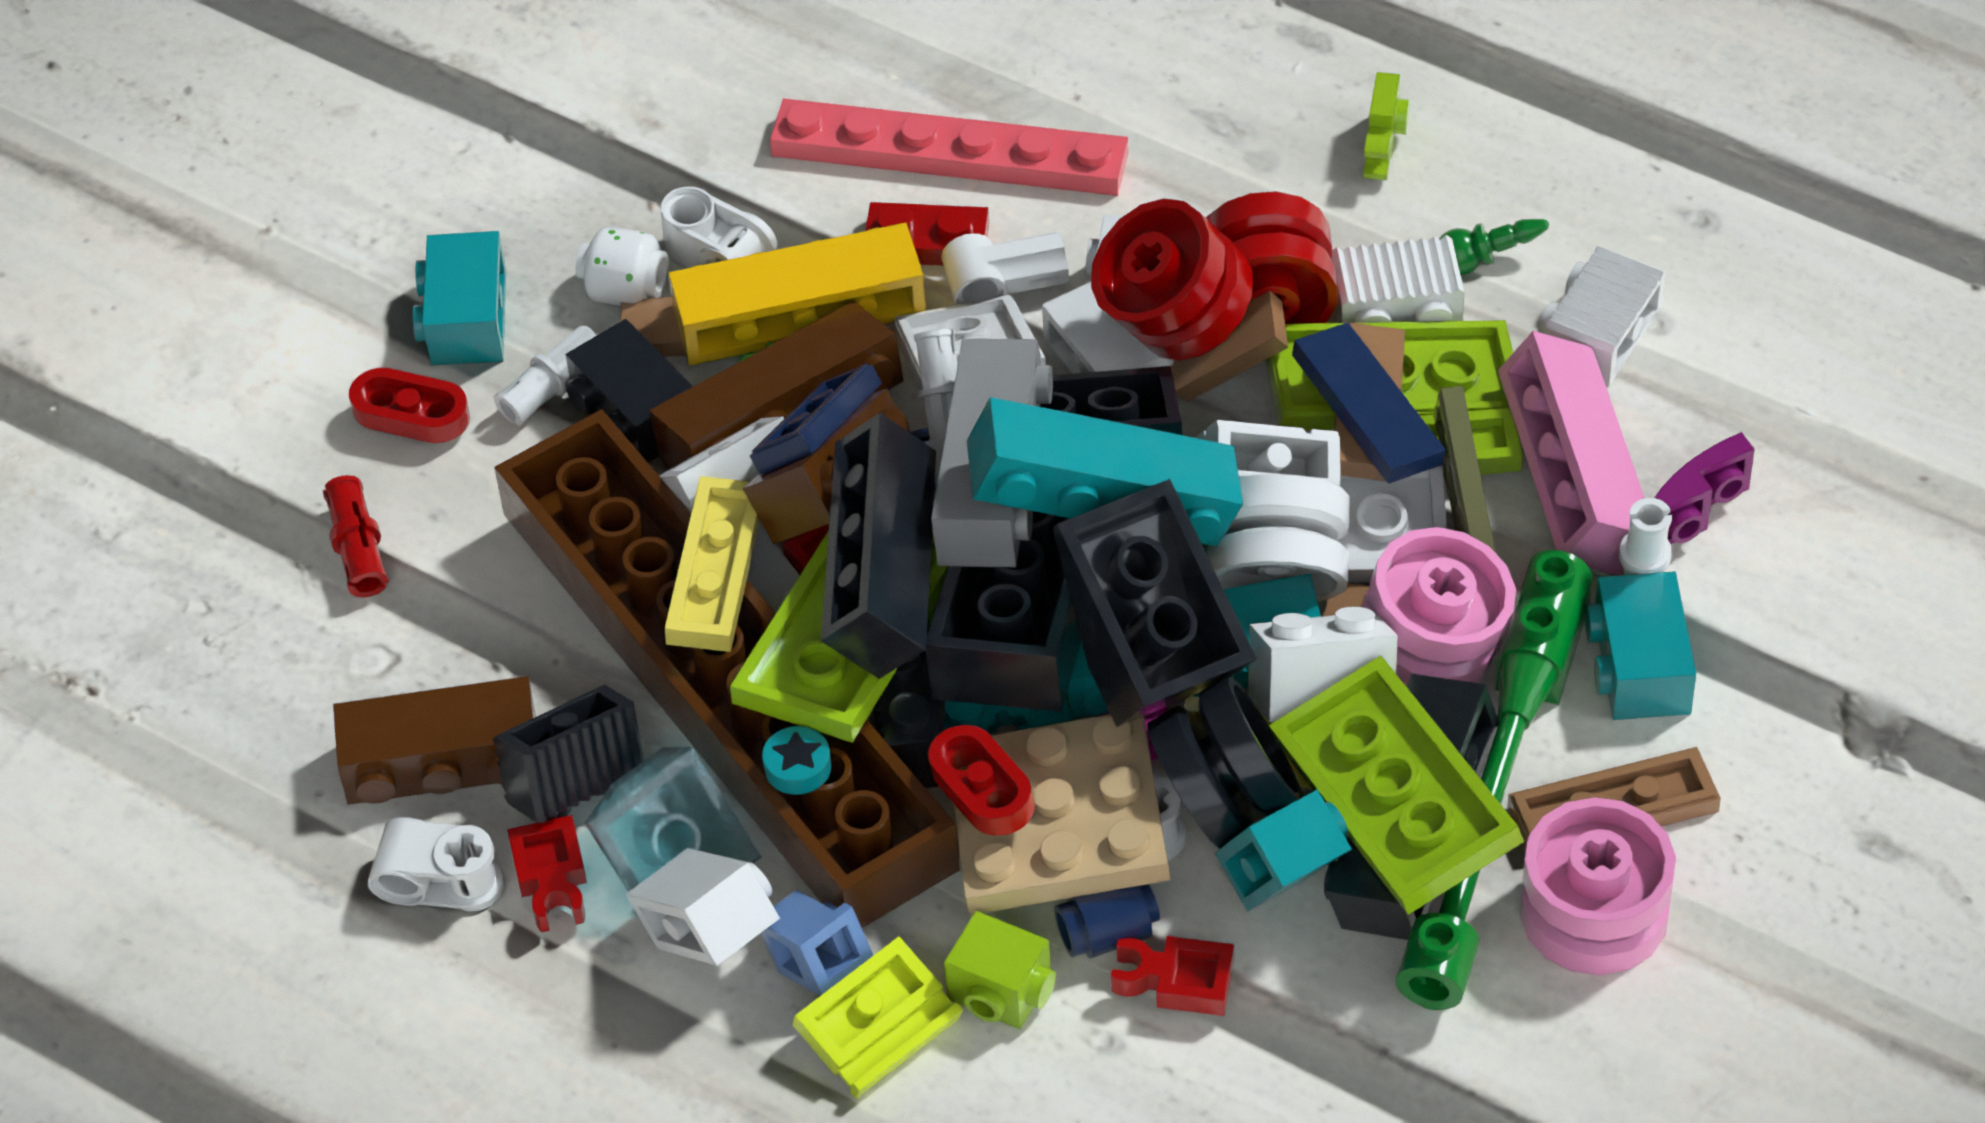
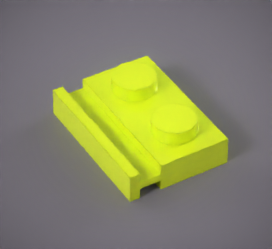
M898 936L797 1013L792 1025L834 1075L837 1076L839 1074L850 1087L849 1092L857 1099L958 1021L963 1009L957 1002L955 1004L951 1002L942 991L943 986Z

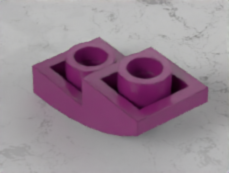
M1742 432L1720 441L1687 462L1671 476L1654 497L1662 500L1670 508V514L1668 515H1672V521L1667 537L1670 544L1688 542L1700 532L1707 530L1710 506L1712 504L1729 502L1738 497L1742 492L1749 490L1755 449Z

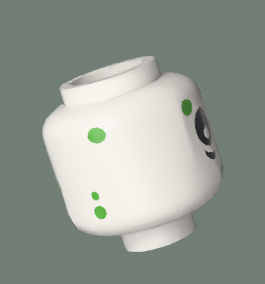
M605 226L595 234L591 243H583L580 246L576 258L577 278L584 279L585 290L591 300L621 307V302L637 303L642 299L661 297L669 274V256L667 252L661 251L657 238L649 233Z

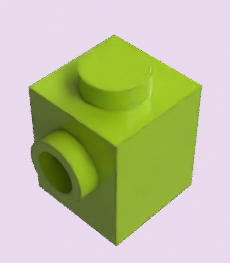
M975 911L944 962L947 997L952 1002H957L967 1007L973 1015L984 1021H1001L1020 1030L1034 1007L1042 1009L1045 1006L1056 981V972L1051 969L1048 939L979 911Z

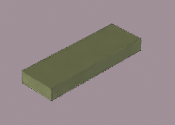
M1463 386L1441 388L1437 396L1433 418L1437 439L1446 450L1443 470L1455 531L1464 532L1488 545L1496 553Z

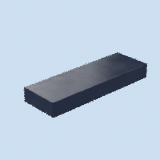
M1349 322L1294 341L1293 358L1388 484L1443 465L1445 448Z
M866 363L821 382L752 450L753 453L750 455V458L759 475L811 455L881 385L882 382L873 365H867Z

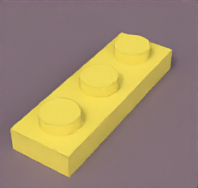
M700 476L666 620V645L731 652L760 522L743 490L749 481Z

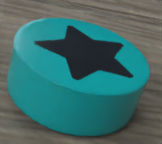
M802 726L782 729L773 734L763 748L762 758L765 776L768 782L778 791L792 795L806 794L823 785L830 775L831 758L829 745L826 739L816 730Z

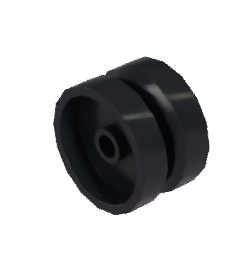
M1227 676L1199 692V713L1204 725L1191 711L1181 706H1175L1147 723L1148 734L1154 750L1172 786L1197 825L1218 849H1221L1241 832L1253 825L1252 811L1247 799L1255 809L1268 817L1303 797L1297 777L1284 751L1275 741L1269 725L1244 688L1233 676Z

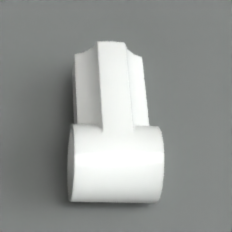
M1060 232L993 244L987 236L981 234H965L950 241L943 249L941 256L955 305L1069 283L1065 247Z

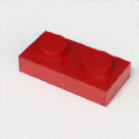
M870 202L865 231L907 223L920 265L944 266L941 258L943 249L956 237L965 234H981L988 237L990 224L989 207Z

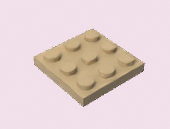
M1111 714L991 735L1028 777L1035 801V811L1031 820L1020 830L1008 835L993 836L978 831L954 804L964 892L969 915H973L975 911L987 913L1171 880L1144 716L1119 727H1116ZM968 766L962 767L959 770H966Z

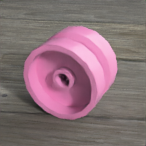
M1440 527L1411 530L1389 543L1377 561L1370 580V588L1365 593L1360 607L1375 611L1398 635L1396 674L1405 686H1407L1411 674L1478 683L1491 665L1500 645V638L1505 632L1514 612L1516 587L1507 565L1483 542L1464 532Z
M1593 797L1566 802L1544 815L1528 836L1524 860L1520 916L1527 938L1546 959L1573 972L1594 975L1630 970L1651 957L1667 932L1676 855L1668 833L1650 814L1618 800Z

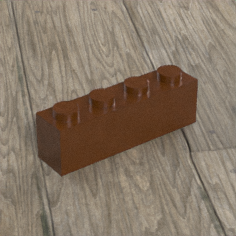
M855 301L846 304L650 409L649 412L660 459L669 467L674 468L761 418L780 416L785 418L821 382L866 363L867 365H873L882 382L873 393L886 388L887 390L904 382L896 334Z

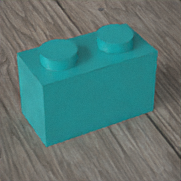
M499 231L427 235L426 260H416L415 264L418 296H424L423 305H414L413 327L416 342L426 341L431 366L504 361L507 271Z
M1676 571L1598 577L1596 603L1585 605V627L1588 642H1599L1601 655L1594 658L1596 690L1598 695L1608 694L1613 720L1691 714L1696 670Z
M1317 789L1249 826L1214 854L1247 912L1314 876L1350 851L1351 847L1346 840L1348 829L1343 816L1331 802H1324Z

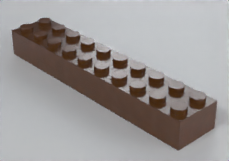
M602 409L494 467L504 516L822 904L828 901L837 908L843 903L852 906L861 928H864L960 871L955 822L868 720L863 724L853 743L819 732L829 745L831 772L825 783L816 790L806 794L792 795L778 791L768 782L762 758L766 742L776 732L799 725L732 704L730 685L776 612L747 580L731 652L666 645L665 625L691 513Z

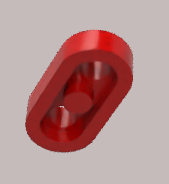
M374 368L360 374L349 388V400L353 416L360 425L368 429L428 443H444L459 437L467 429L470 422V412L465 392L461 387L449 381L392 368Z
M959 725L946 729L935 737L928 751L933 778L936 784L978 831L993 836L1008 835L1020 830L1031 820L1035 811V801L1030 781L988 732L977 726ZM968 766L966 770H959L962 767Z

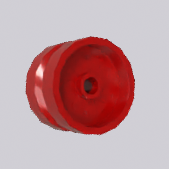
M1278 191L1249 193L1229 200L1206 217L1217 227L1219 232L1229 238L1245 253L1253 271L1251 300L1270 290L1282 301L1285 324L1327 323L1338 304V285L1335 264L1332 261L1330 226L1319 207L1301 196Z
M1163 198L1139 205L1114 224L1102 239L1092 262L1091 289L1098 307L1160 358L1182 361L1206 354L1224 342L1243 320L1252 297L1253 271L1245 253L1229 238L1219 232L1217 227L1185 201Z

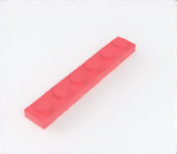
M785 98L782 99L770 138L772 157L1115 196L1119 195L1129 153L1128 137Z

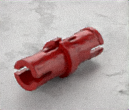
M351 475L335 477L325 484L326 490L322 492L333 525L329 535L331 546L334 552L341 555L350 594L361 598L372 597L385 590V583L389 581L378 549V544L381 541L379 525L369 515L361 480Z

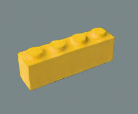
M907 223L873 228L868 231L825 240H816L806 244L754 253L744 257L668 272L673 310L689 366L761 351L769 341L774 344L852 301H855L883 324L893 323V319L896 316L926 311L924 275Z

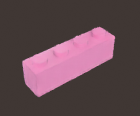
M1532 331L1499 368L1498 374L1556 550L1577 556L1592 570L1620 576L1623 574V566L1619 561V548L1623 537L1629 531V512L1635 502L1645 497L1593 348Z

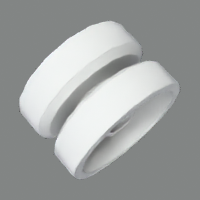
M1262 474L1239 477L1243 506L1219 545H1208L1207 556L1223 589L1311 574L1317 602L1334 598L1346 591L1349 551L1338 542V540L1347 535L1349 528V495L1343 488L1322 479L1300 475Z

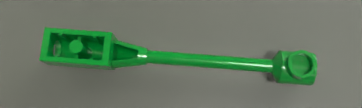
M1545 550L1536 553L1530 559L1498 658L1495 690L1499 691L1497 712L1499 724L1481 780L1500 804H1502L1524 731L1529 728L1544 702L1560 704L1585 623V605L1590 604L1592 572L1583 560L1568 552ZM1481 869L1445 891L1439 913L1420 915L1413 923L1395 982L1398 990L1406 998L1426 1009L1445 1010L1459 1005L1462 1001L1480 943L1478 933L1470 924L1465 922Z

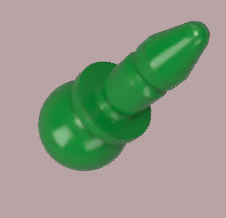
M1521 219L1516 221L1514 225L1506 224L1493 228L1489 233H1486L1483 224L1479 223L1474 226L1472 232L1463 228L1448 230L1441 235L1439 240L1445 235L1452 238L1460 275H1465L1473 272L1481 262L1487 265L1493 264V251L1501 252L1516 247L1518 243L1526 244L1533 241L1548 230L1549 222L1545 219Z

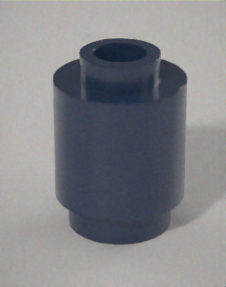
M1149 884L1068 898V902L1054 907L1055 919L1061 939L1071 957L1085 953L1091 959L1114 951L1119 939L1134 938L1141 941L1150 939L1152 937L1151 923L1160 920L1157 901Z

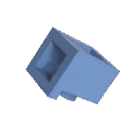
M795 890L774 906L780 919L761 932L778 972L818 996L824 994L873 956L852 906L843 903L837 908L828 901L822 904L798 890Z

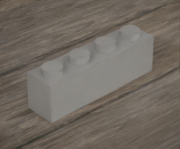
M962 338L931 518L938 566L1016 567L1020 540H1031L1033 526L1032 511L973 500L966 440L990 397L1038 407L1041 404H1051L1053 393L1051 365H1041L1038 339Z

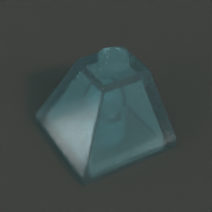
M662 747L614 782L585 821L586 827L628 892L687 848L753 864L762 858L693 747Z

